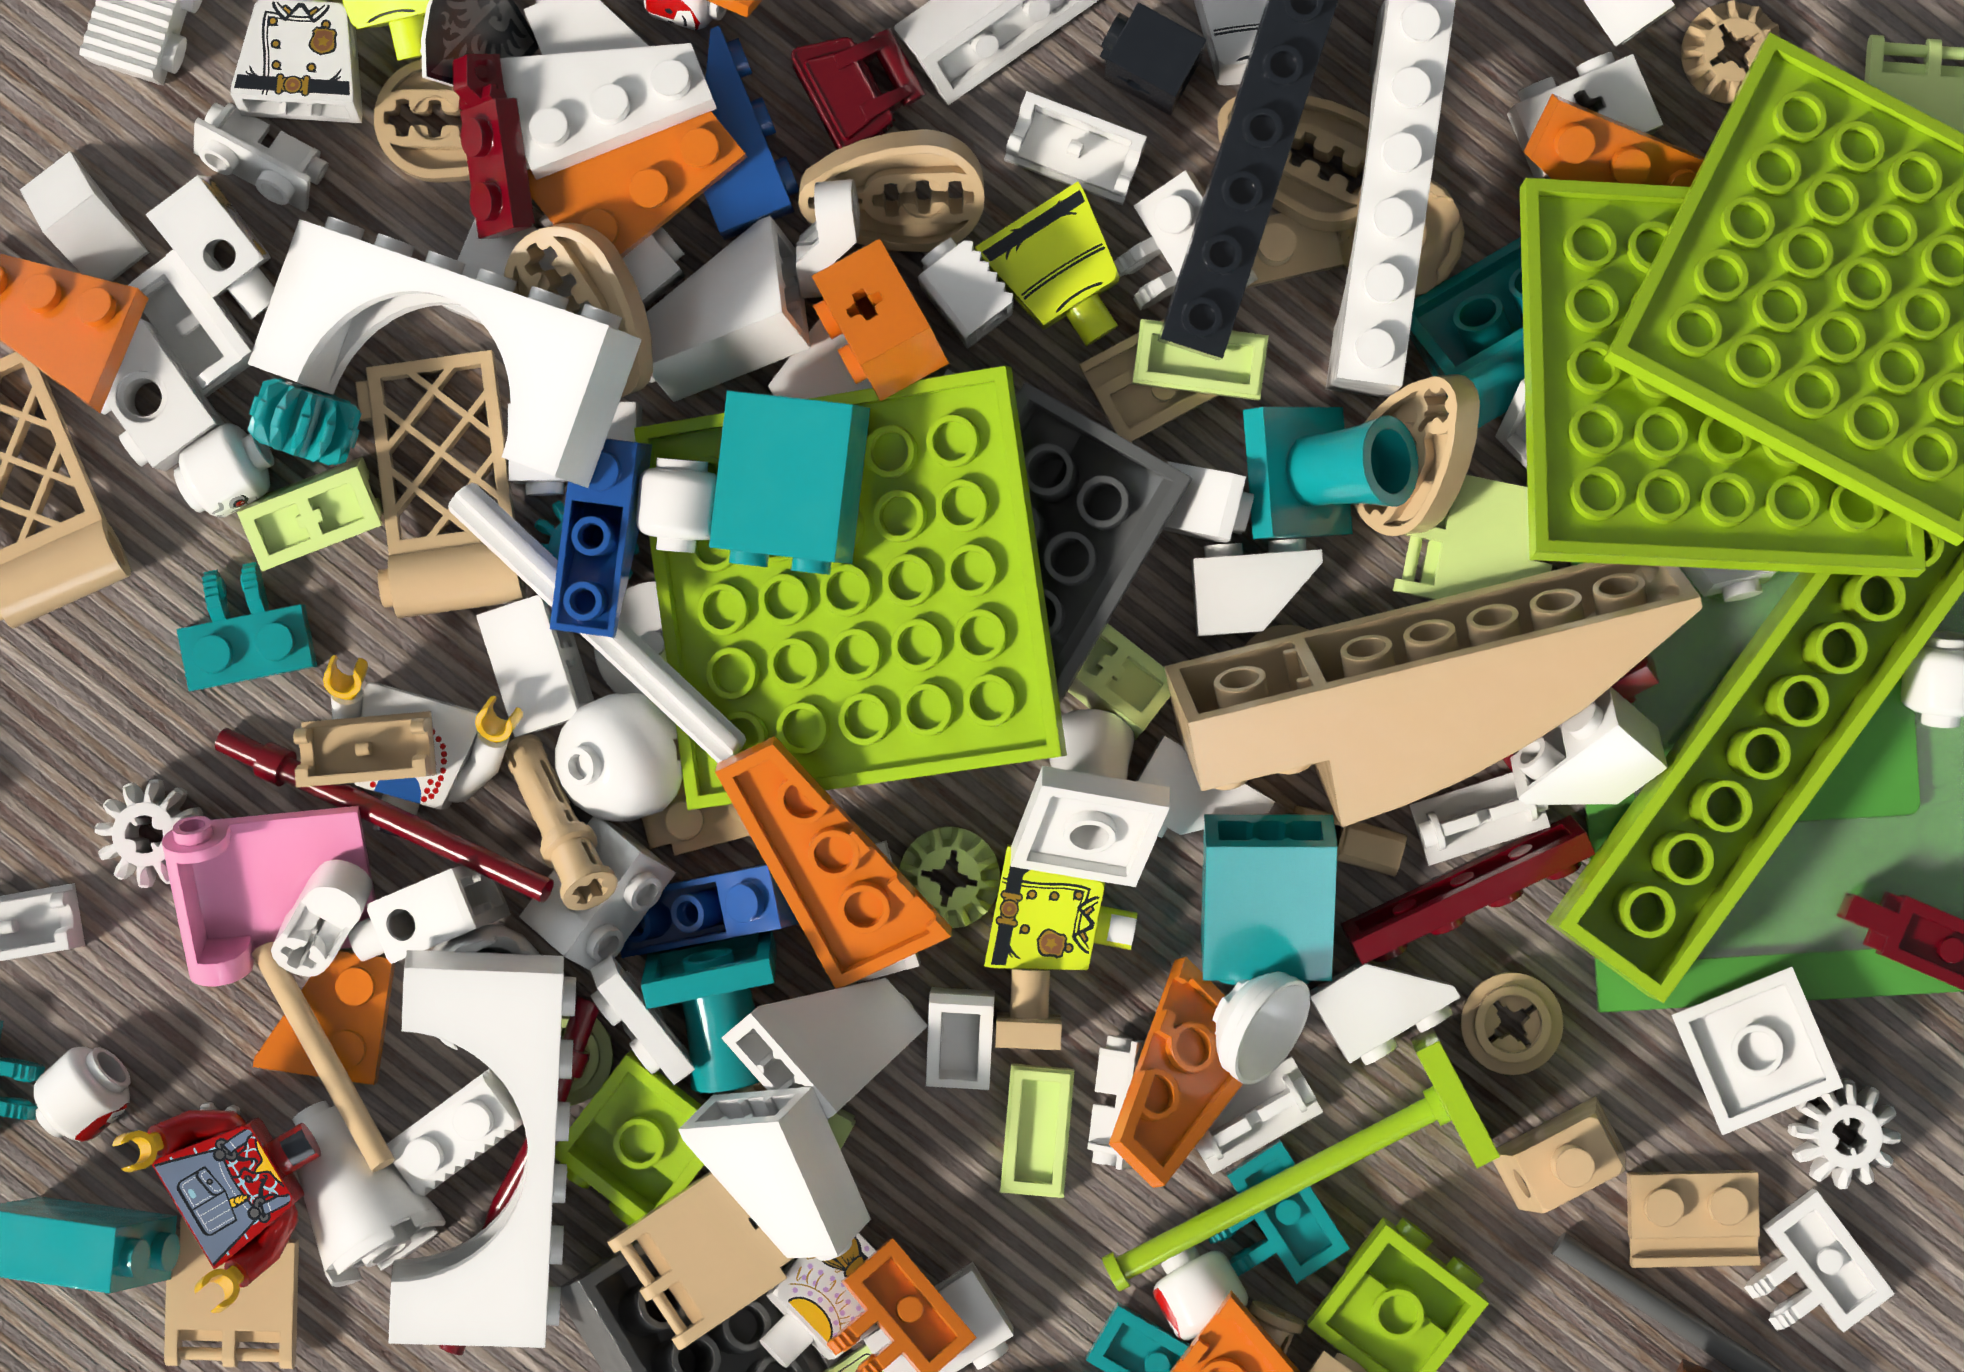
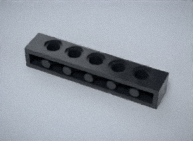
M1338 0L1266 1L1157 341L1218 361L1223 359Z

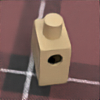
M1596 1096L1497 1147L1496 1149L1500 1157L1493 1160L1517 1208L1537 1213L1551 1211L1620 1175L1626 1170V1152Z

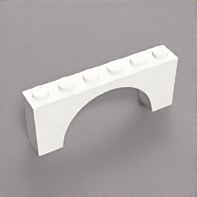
M1384 0L1378 11L1369 76L1372 77V96L1363 181L1349 269L1339 315L1333 331L1325 390L1388 398L1403 385L1456 0Z
M328 216L325 227L299 219L248 361L249 365L333 395L339 379L356 352L371 336L389 322L420 308L438 305L463 306L476 316L489 331L498 346L506 367L510 386L511 412L508 436L502 457L586 488L589 487L642 340L618 329L622 317L584 304L581 316L568 312L566 307L569 299L534 286L531 287L528 297L513 293L517 281L480 268L476 280L462 275L466 264L432 251H428L425 262L411 258L414 246L379 233L373 245L361 240L364 229Z
M406 950L401 1031L421 1033L446 1040L467 1050L485 1063L504 1083L519 1109L526 1131L528 1151L524 1170L516 1190L500 1214L486 1228L471 1239L447 1251L427 1257L395 1259L393 1261L388 1344L545 1348L546 1325L559 1326L561 1287L548 1286L549 1264L562 1265L564 1226L551 1225L552 1203H565L567 1164H554L555 1141H568L570 1102H557L558 1080L571 1079L573 1040L561 1039L562 1016H575L576 977H564V956Z

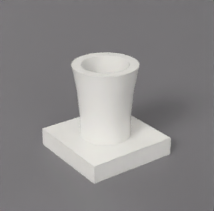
M1082 709L1062 715L1067 756L1049 758L1051 767L1042 766L1011 845V867L1136 887L1169 811L1170 787L1127 780L1135 737L1133 730L1120 716L1098 709Z

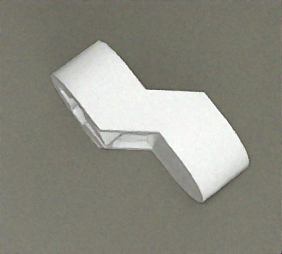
M853 179L815 183L814 204L816 221L799 236L796 246V271L803 299L822 297L812 275L840 261V257L857 243V237H859L860 209L856 185Z
M343 860L326 861L317 868L308 880L295 905L285 916L271 948L272 957L279 966L290 973L306 977L317 976L325 971L334 960L350 930L359 921L373 888L372 880L366 871L353 863Z

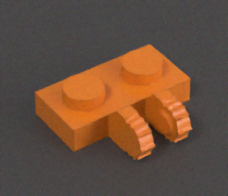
M891 1238L841 1281L864 1308V1311L833 1336L827 1343V1346L835 1355L842 1351L846 1352L860 1340V1336L876 1323L890 1339V1342L875 1354H871L862 1361L855 1372H882L901 1354L917 1372H939L977 1337L898 1243Z

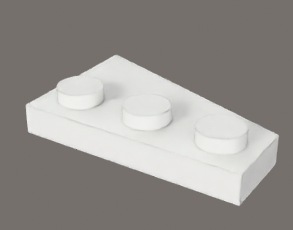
M691 43L500 58L504 90L508 98H517L525 156L536 180L717 109Z

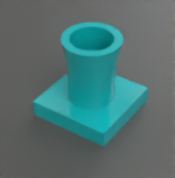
M1259 407L1243 410L1249 493L1254 494L1251 507L1253 539L1353 534L1351 504L1397 507L1408 501L1414 492L1419 468L1417 449L1410 431L1396 417L1389 415L1381 416L1345 429L1343 407Z
M772 930L647 954L641 981L646 1009L682 1003L689 1056L695 1068L690 1073L691 1090L695 1092H724L760 1082L724 1042L722 1037L756 1009L751 988L772 984L775 981L777 949Z

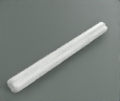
M470 483L462 487L448 505L450 512L552 607L558 560L477 484ZM620 618L615 638L580 633L717 763L738 754L746 742L745 735Z

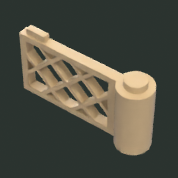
M487 350L366 367L367 381L355 383L358 407L362 413L360 420L373 421L389 552L388 569L378 570V588L383 607H393L397 618L513 603L526 599V583L450 512L449 508L447 510L421 490L442 461L445 460L470 479L468 484H477L498 500V505L515 520L511 482L509 481L508 459L502 457L506 442L494 352ZM481 368L484 391L468 412L441 392L457 371ZM440 374L432 385L421 377ZM411 378L427 390V392L407 418L403 420L386 407L383 381ZM436 398L462 417L461 421L440 447L414 428L415 424ZM485 406L488 427L476 419ZM388 418L400 426L391 438ZM471 424L490 438L492 451L476 474L449 455V452ZM408 433L435 453L413 482H410L394 469L392 454ZM493 468L496 489L484 481ZM395 479L408 488L399 500L397 498ZM416 495L443 515L426 537L402 539L400 515ZM451 522L463 530L462 532L443 534Z
M17 352L0 358V383L3 376L24 367L32 388L23 411L0 403V412L19 419L6 453L0 451V460H2L0 465V499L14 465L43 475L30 511L0 500L1 508L27 517L17 542L0 549V621L4 620L12 629L131 576L129 562L114 530L106 520L45 374ZM39 404L46 420L34 416ZM31 423L50 430L55 439L56 446L47 469L17 458ZM63 460L71 478L58 473ZM55 480L76 489L85 512L63 522L42 516ZM38 522L50 526L34 534Z

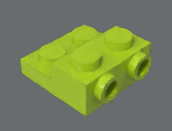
M630 1050L569 1128L568 1141H559L555 1146V1158L560 1161L559 1164H567L566 1178L585 1189L592 1186L611 1201L609 1203L610 1210L621 1221L630 1226L685 1189L704 1166L703 1162L683 1141L678 1130L702 1105L677 1085H674L659 1071L651 1074L635 1053Z
M1383 1216L1345 1265V1273L1308 1319L1307 1325L1347 1357L1361 1365L1367 1372H1436L1488 1306L1489 1302L1486 1295L1478 1289L1484 1279L1474 1269L1456 1256H1453L1446 1265L1427 1250L1433 1240L1418 1226L1404 1217L1395 1226Z

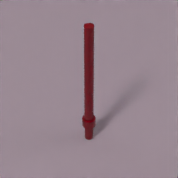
M224 728L219 733L215 741L216 751L253 767L254 775L278 787L287 783L296 788L295 768L301 762L297 760V755L294 751L272 741L265 745L229 728ZM344 783L297 787V789L338 808L359 806L361 819L536 901L544 903L553 890V879L352 785Z

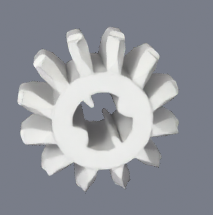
M149 780L145 795L136 783H128L123 786V796L126 805L116 799H107L103 804L106 812L116 820L114 823L106 822L95 825L96 834L112 836L113 844L103 847L98 851L101 860L115 858L119 855L122 857L114 872V876L120 880L127 879L137 869L139 887H152L157 873L165 884L168 885L170 880L162 842L151 843L154 851L150 850L149 839L139 837L140 825L151 824L148 817L150 816L152 817L153 828L163 830L164 837L166 833L173 829L176 822L191 816H203V812L200 807L186 809L183 812L179 810L187 797V791L183 788H175L165 798V787L162 780Z
M1842 1078L1841 1082L1844 1087L1837 1090L1836 1097L1833 1092L1817 1097L1820 1103L1817 1107L1809 1102L1795 1106L1799 1112L1809 1116L1807 1124H1789L1788 1133L1794 1137L1808 1140L1797 1146L1792 1155L1799 1162H1807L1814 1159L1810 1166V1177L1821 1182L1832 1172L1834 1186L1839 1189H1847L1851 1182L1852 1171H1854L1856 1177L1862 1183L1868 1185L1874 1182V1173L1869 1165L1871 1161H1875L1886 1168L1891 1167L1893 1159L1890 1155L1880 1151L1882 1143H1899L1901 1134L1888 1128H1881V1126L1896 1116V1111L1890 1105H1881L1874 1108L1880 1094L1876 1088L1866 1086L1857 1095L1855 1082L1848 1078ZM1838 1122L1850 1125L1849 1129L1856 1134L1854 1141L1850 1145L1839 1142L1837 1135L1832 1133L1834 1126Z

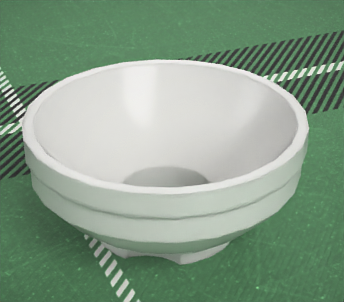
M1284 972L1268 973L1251 980H1240L1233 990L1219 1002L1213 1016V1021L1216 1022L1215 1034L1218 1057L1222 1068L1241 1083L1254 1084L1269 1076L1284 1061L1296 1044L1304 1028L1310 1008V991L1303 981Z

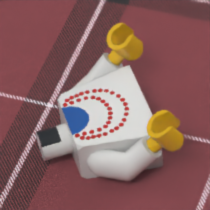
M337 655L331 657L324 673L323 683L326 690L331 694L332 720L431 711L437 775L356 782V786L383 793L382 800L417 815L420 804L442 810L448 809L452 802L467 801L498 773L509 736L523 718L521 708L516 707L509 719L504 720L499 718L494 712L493 705L497 700L496 696H491L479 712L377 682H366L363 693L361 686L368 670L367 661L363 658H358L354 667V674L346 675L337 668ZM376 825L373 827L374 830L400 837Z

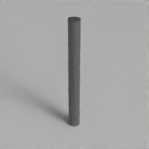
M1564 1232L1555 1243L1551 1251L1552 1255L1733 1371L1781 1372L1778 1368Z

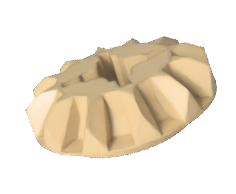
M1736 0L1709 6L1701 12L1687 28L1681 46L1682 65L1690 83L1705 97L1725 104H1732L1746 76V72L1743 67L1739 68L1734 61H1728L1725 64L1720 62L1715 66L1711 65L1710 62L1718 57V53L1725 47L1724 41L1721 38L1723 33L1720 28L1725 36L1729 35L1734 42H1739L1743 39L1747 41L1752 37L1756 41L1743 55L1746 72H1748L1767 35L1771 32L1780 37L1779 25L1772 22L1763 13L1760 6H1751L1739 3Z
M1503 972L1479 982L1465 1000L1460 1031L1469 1053L1481 1065L1500 1074L1519 1075L1539 1068L1552 1057L1562 1038L1563 1015L1557 998L1544 983L1526 974ZM1496 1001L1502 1007L1506 1006L1513 1013L1520 1009L1526 1010L1533 1005L1534 1008L1526 1013L1528 1017L1521 1022L1522 1029L1525 1031L1524 1037L1529 1044L1525 1046L1521 1040H1516L1508 1033L1500 1038L1496 1036L1489 1041L1488 1038L1495 1033L1494 1029L1501 1023L1499 1016L1496 1014L1498 1010L1493 1005Z

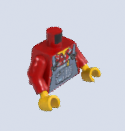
M188 1110L149 1127L148 1132L138 1130L120 1134L114 1139L113 1147L132 1140L140 1148L138 1161L121 1169L125 1172H133L146 1169L150 1165L153 1166L214 1269L197 1282L194 1292L196 1294L209 1282L218 1283L222 1286L225 1297L224 1301L211 1310V1312L220 1313L238 1298L240 1287L244 1288L251 1284L278 1261L299 1221L298 1211L294 1203L305 1195L302 1186L293 1172L321 1156V1150L316 1139L304 1123L296 1125L273 1139L264 1122L259 1117L245 1122L242 1116L235 1111ZM224 1264V1269H216Z

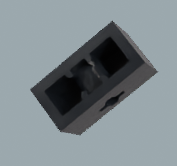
M1138 2L1130 17L1120 12L1118 13L1102 42L1101 47L1103 50L1100 58L1106 60L1104 79L1171 116L1201 62L1207 39Z

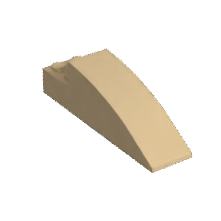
M1582 563L1164 667L1177 732L1201 791L1214 788L1218 790H1231L1244 785L1250 779L1275 773L1296 774L1308 769L1313 764L1314 770L1341 827H1345L1406 806L1454 785L1528 746L1587 708L1702 609L1701 596L1680 567Z

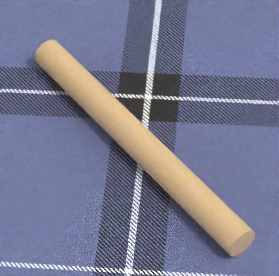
M268 942L259 946L251 955L371 1171L376 1172L386 1168L395 1161V1158L292 973L283 969L273 959L271 948L274 942Z

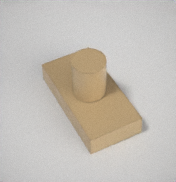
M1283 213L1270 215L1252 267L1258 279L1245 289L1342 267L1344 262L1337 231L1324 232L1310 229Z
M1012 969L1010 1012H997L996 1048L1061 1050V1014H1049L1050 970Z

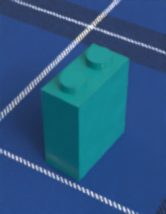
M727 390L709 547L730 550L729 563L768 567L769 555L793 557L791 570L830 575L832 562L852 564L870 408L853 404Z
M1204 814L1201 915L1203 981H1220L1225 984L1236 985L1240 980H1251L1255 977L1278 971L1296 977L1305 984L1312 981H1332L1338 848L1333 815Z
M41 1196L0 1203V1277L109 1294L171 1280L172 1269L178 1261L180 1252V1241L177 1234H175L177 1216Z

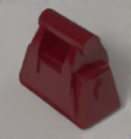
M891 28L885 29L872 36L868 41L859 44L854 42L852 38L842 37L797 47L791 53L792 68L836 150L863 139L886 134L893 127L892 123H895L893 116H895L894 112L902 105L904 107L926 95ZM876 57L894 90L884 94L881 93L866 65Z

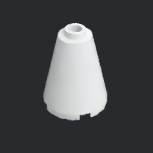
M321 1101L305 1108L292 1119L295 1126L304 1123L308 1127L321 1150L319 1158L296 1171L305 1194L304 1200L324 1272L331 1286L342 1287L362 1280L363 1278L357 1268L364 1265L366 1267L378 1265L380 1271L393 1265L395 1259L405 1258L431 1240L438 1233L434 1226H444L446 1221L439 1209L426 1195L422 1196L414 1193L393 1163L382 1170L371 1171L336 1106L329 1107L326 1101Z

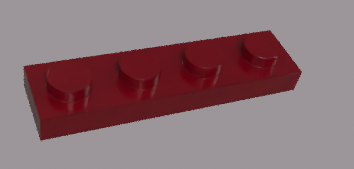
M1569 815L1550 824V828L1531 833L1341 923L1342 929L1362 965L1371 960L1374 962L1391 960L1402 954L1408 947L1407 943L1428 933L1440 935L1450 932L1465 922L1466 915L1485 906L1501 907L1517 900L1523 894V888L1545 878L1557 880L1571 875L1581 867V861L1595 855L1587 833Z

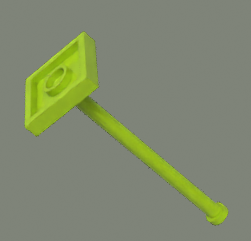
M1433 1027L1410 1039L1421 1064L1433 1086L1422 1091L1425 1098L1119 1256L1114 1251L1103 1256V1264L1116 1289L1120 1292L1130 1287L1129 1279L1435 1121H1438L1440 1126L1450 1121L1453 1122L1477 1169L1499 1158L1500 1155Z

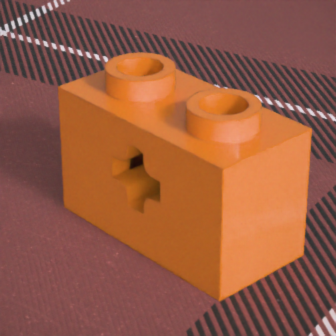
M881 239L872 242L812 275L824 299L813 305L831 340L841 334L847 340L848 344L837 351L855 384L868 378L880 401L949 364L929 323Z

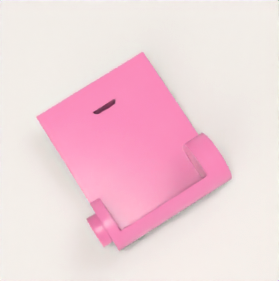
M359 806L210 820L205 816H191L176 822L173 829L166 833L162 839L189 976L194 983L202 986L213 987L231 984L244 978L251 972L255 961L251 955L252 952L265 943L275 941L285 916L295 905L312 874L324 862L330 860L348 861L366 871L372 880ZM374 888L371 890L358 922L370 918L367 912V904L376 900ZM348 936L340 949L352 948Z

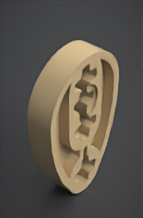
M422 59L411 62L397 70L382 87L374 109V127L378 142L384 153L397 167L416 179L432 183L469 181L467 156L461 145V129L458 126H443L441 137L434 138L429 128L424 125H411L408 136L401 137L399 130L394 125L388 124L389 116L399 115L401 105L409 104L410 110L417 116L431 115L433 105L441 104L443 112L448 116H461L460 111L462 110L458 108L460 97L453 91V87L422 78Z
M1307 96L1291 148L1300 150L1305 142L1314 146L1313 157L1325 163H1328L1334 155L1341 157L1342 171L1356 178L1362 170L1364 171L1370 118L1336 102ZM1236 97L1228 100L1220 110L1217 119L1220 143ZM1290 151L1272 206L1279 212L1310 229L1324 232L1343 231L1356 227L1361 190L1357 195L1350 194L1348 192L1349 180L1340 174L1332 175L1329 181L1322 180L1320 178V166L1311 160H1305L1300 167L1292 165V152Z
M929 129L891 132L863 139L838 149L806 169L800 178L798 204L801 214L807 221L814 223L816 221L814 204L815 183L853 179L856 185L860 209L859 237H857V243L867 246L881 239L885 248L893 251L930 252L950 237L955 243H958L975 228L984 208V177L976 155L965 143L954 136ZM922 180L929 181L931 188L930 199H918L915 190L916 182ZM949 182H961L963 188L962 198H949ZM884 184H897L899 191L898 200H886Z
M578 223L556 224L538 229L525 236L511 252L504 271V277L517 281L513 293L528 297L531 287L534 286L559 295L557 288L563 282L561 276L572 274L577 284L571 289L572 295L565 297L569 299L566 311L577 314L581 309L579 304L588 301L593 307L622 317L618 329L642 339L621 398L642 390L649 383L653 373L651 332L645 307L633 276L616 247L602 233ZM552 247L558 257L551 263L554 268L544 271L539 261L545 256L544 249Z
M1459 374L1441 375L1410 383L1389 396L1365 421L1368 422L1386 415L1396 417L1410 431L1418 454V479L1414 492L1408 501L1397 507L1354 504L1360 517L1375 531L1388 536L1422 533L1433 529L1447 515L1466 477L1477 439L1480 400L1474 383L1466 376Z

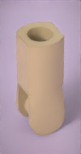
M1295 805L1294 813L1299 815H1333L1334 824L1341 826L1334 814ZM1356 822L1341 827L1337 839V861L1395 877L1400 867L1407 835L1363 822Z

